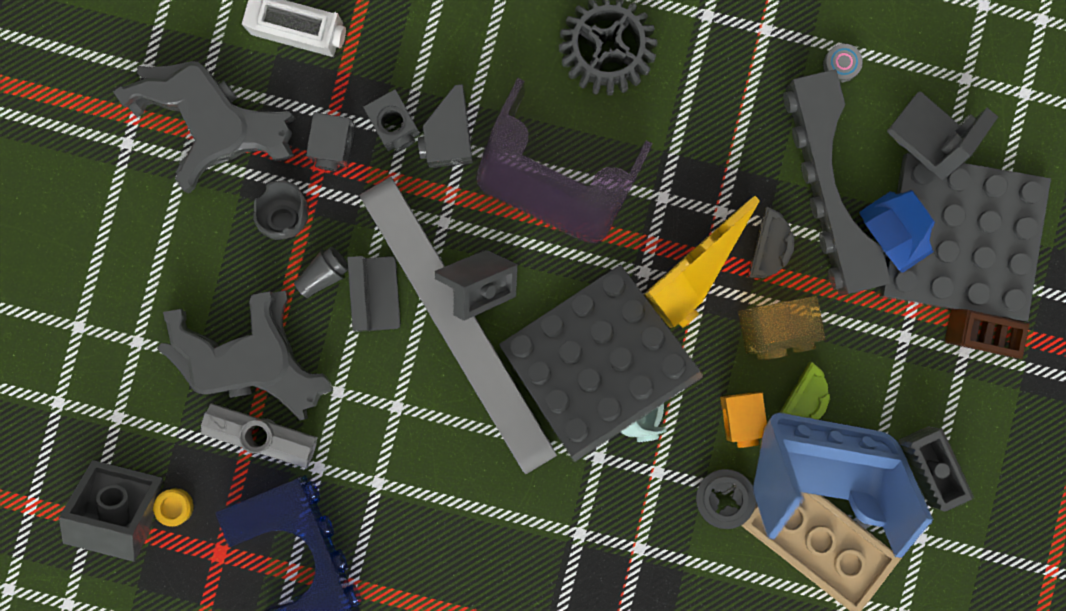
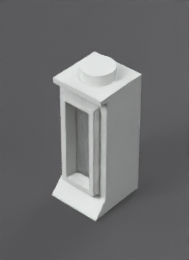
M248 0L242 25L253 36L334 57L337 47H342L346 35V27L343 26L338 13H331L286 0Z

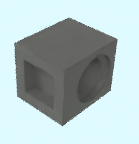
M396 89L363 106L388 151L394 148L397 152L402 151L414 144V137L420 135ZM392 116H399L403 119L402 127L395 132L386 131L385 122Z
M313 113L306 156L313 162H316V168L337 171L338 166L348 167L355 131L353 121L346 117Z

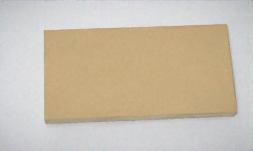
M801 492L804 499L775 539L767 537L756 502L753 514L741 526L850 611H862L902 559L895 557L889 547L822 495Z

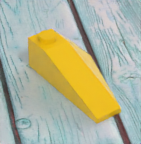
M753 196L643 294L670 328L678 324L684 328L699 315L695 308L703 302L760 202L756 196Z

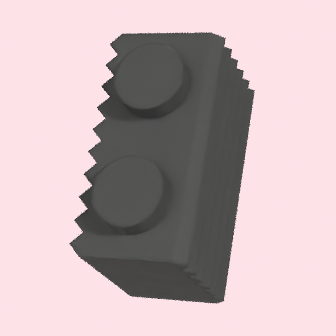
M925 427L899 439L898 443L902 446L905 457L908 459V464L911 466V471L914 473L915 479H917L918 486H921L920 491L924 493L923 498L927 500V506L946 512L974 498L942 428Z

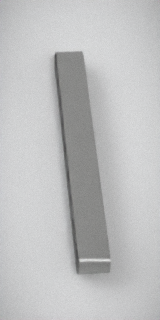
M390 176L360 194L359 196L522 471L528 474L556 457L555 450L476 317L473 316L463 321L453 315L454 289L435 279V271L445 267L392 177Z

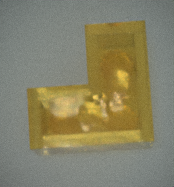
M817 296L738 311L746 354H757L758 360L787 356L786 348L793 347L794 353L816 349L815 342L826 340Z

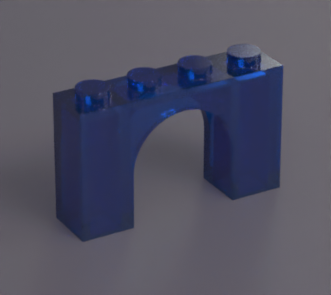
M306 475L226 507L215 514L229 547L263 533L279 530L297 535L311 549L315 560V575L309 590L298 597L265 611H360L359 605L362 604L360 593L354 583L350 585L344 572L348 570L347 561L343 552L340 549L336 550L331 539V536H334L333 526L327 515L322 516L317 504L320 501L318 489L313 481L308 482Z

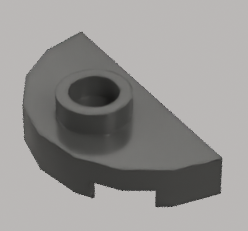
M769 207L764 209L747 278L762 279L776 274L788 264L794 251V234L791 232L789 224L780 212Z

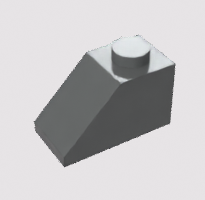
M463 84L453 87L423 125L424 137H418L420 159L427 158L430 168L473 163Z

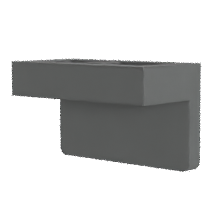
M484 250L436 270L435 279L454 289L453 315L464 321L516 297L518 264L488 250Z
M363 256L347 257L352 330L363 332L399 329L401 327L396 258L392 256L365 258Z

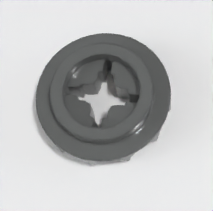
M723 469L710 473L702 480L696 494L699 513L709 524L717 528L733 529L739 527L751 517L755 509L756 499L752 484L745 476L733 470ZM732 485L736 486L733 490L732 499L736 501L735 504L740 506L739 510L735 507L726 506L719 513H716L719 499L715 497L716 494L711 492L712 489L725 493L728 489H731Z

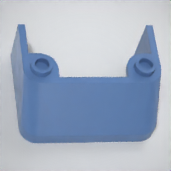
M784 413L774 414L766 424L753 492L768 538L775 539L804 499L801 492L849 500L858 520L865 524L884 528L894 556L898 558L904 556L933 521L900 444L887 433Z

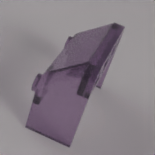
M517 78L492 128L476 174L479 188L485 194L588 244L601 242L608 235L653 143L645 141L630 174L615 167H607L600 170L595 175L590 187H587L522 155L528 143V131L520 120L514 118L525 95L524 81Z

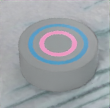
M850 44L836 45L824 58V71L836 69L839 82H847L860 72L863 63L862 56L859 50Z

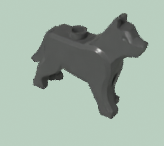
M190 61L159 67L137 66V74L144 79L123 87L120 86L113 91L122 106L128 107L136 117L142 115L150 104L181 112L195 141L188 155L179 162L180 165L176 171L177 176L175 180L182 190L188 194L196 188L198 179L208 167L230 161L243 153L262 151L268 153L275 161L286 160L294 156L288 144L292 135L288 124L295 120V117L289 111L258 112L235 106L233 101L237 99V96L226 81L218 83L213 74L199 62Z
M286 290L251 295L249 304L252 334L219 345L209 337L190 330L186 325L187 316L186 311H183V309L163 312L171 344L161 343L157 349L178 368L191 388L198 394H215L228 391L229 397L232 398L252 394L251 386H255L279 399L299 420L308 419L307 409L317 406L321 395L333 391V386L325 374H311L304 370L293 355L292 347L286 337L283 326L284 310L289 300V293Z

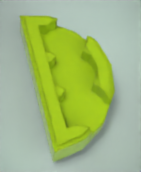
M813 362L808 363L779 413L817 420L824 415L830 400L828 384L824 378L823 371Z

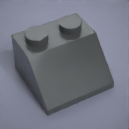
M92 460L59 516L63 544L135 562L150 533L154 518L153 506L161 492L163 478Z

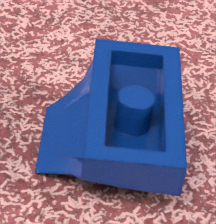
M913 190L899 194L890 191L859 212L881 248L902 273L934 252L931 247L930 236L935 221Z

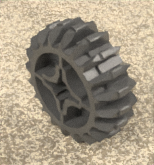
M588 0L589 11L579 5L575 10L578 18L573 16L567 17L566 24L570 29L561 30L560 37L567 42L559 44V52L568 55L562 58L561 63L563 67L575 65L569 71L568 76L570 79H574L581 74L582 78L579 87L582 89L590 81L594 83L592 89L594 94H598L600 86L604 85L606 86L607 95H613L614 85L618 84L620 91L625 93L628 90L627 79L633 85L638 86L641 81L638 73L642 75L649 74L650 67L646 63L655 61L656 54L650 50L656 48L657 39L648 36L654 33L655 28L653 25L642 26L647 20L648 15L646 12L635 16L634 13L637 8L635 3L630 4L628 9L622 7L624 0H616V5H610V0H602V6H598L595 0ZM599 21H615L607 29H601L595 25L592 28L590 27L591 24ZM626 28L630 30L636 40L637 56L630 53V48L622 41ZM616 34L614 51L610 48L609 52L604 51L600 57L602 41L606 44V40L611 41ZM580 35L587 39V44L595 52L590 64L586 63L578 48ZM609 62L617 63L620 66L623 64L627 65L624 69L615 72L599 71Z

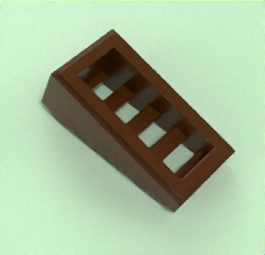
M952 309L945 343L1023 359L1030 324L967 309ZM980 321H981V322H982V327H981V332H980V336H979V342H976V341H977V336H978V331H979V326H980ZM995 324H996V325H997V328H996V333H995V338H994V344L991 345V343H992V338H993V333H994V328H995ZM1008 327L1012 329L1009 346L1004 348Z

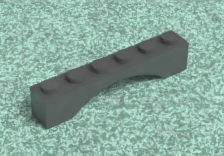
M834 69L793 79L786 87L787 92L783 94L784 104L787 112L793 114L796 126L792 129L795 146L798 149H802L805 161L801 164L804 181L807 184L810 183L814 197L810 199V205L814 218H819L823 232L819 234L821 249L824 254L829 255L832 267L828 269L830 284L834 290H838L839 296L892 284L883 249L870 239L852 220L841 201L835 184L832 166L833 138L837 122L845 106L837 70Z

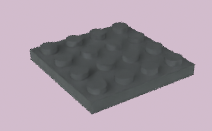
M909 153L903 155L897 194L913 190L935 221L930 236V243L934 252L903 273L898 270L886 255V264L892 284L881 286L880 297L951 310L967 309L1016 321L1028 322L1051 178L962 163L942 181L914 155Z
M621 264L499 344L574 462L703 378L700 369Z

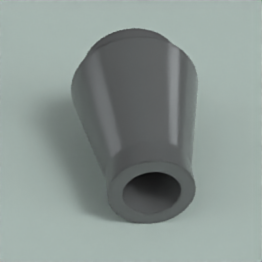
M333 247L328 248L326 251L320 250L301 276L294 281V285L304 297L309 298L314 293L344 279V273L348 271V263Z

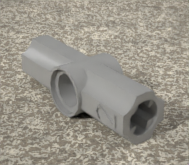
M214 403L210 404L207 412L204 414L200 433L242 447L249 453H260L303 468H308L318 437L275 424L270 419H260ZM256 426H261L267 433V440L264 445L256 444L252 438V431Z

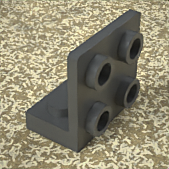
M918 92L888 128L887 132L899 145L906 148L928 170L932 171L943 181L972 156L998 116L986 108L976 118L970 114L958 124L922 92Z

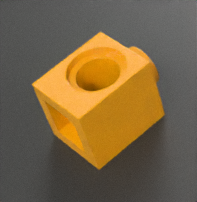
M750 392L720 397L726 440L737 442L738 448L760 445L759 439L763 437L764 428L767 424L763 393Z

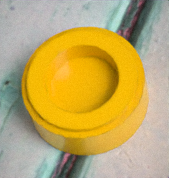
M173 488L157 496L153 511L156 519L161 524L177 526L190 518L194 504L191 496L186 491Z

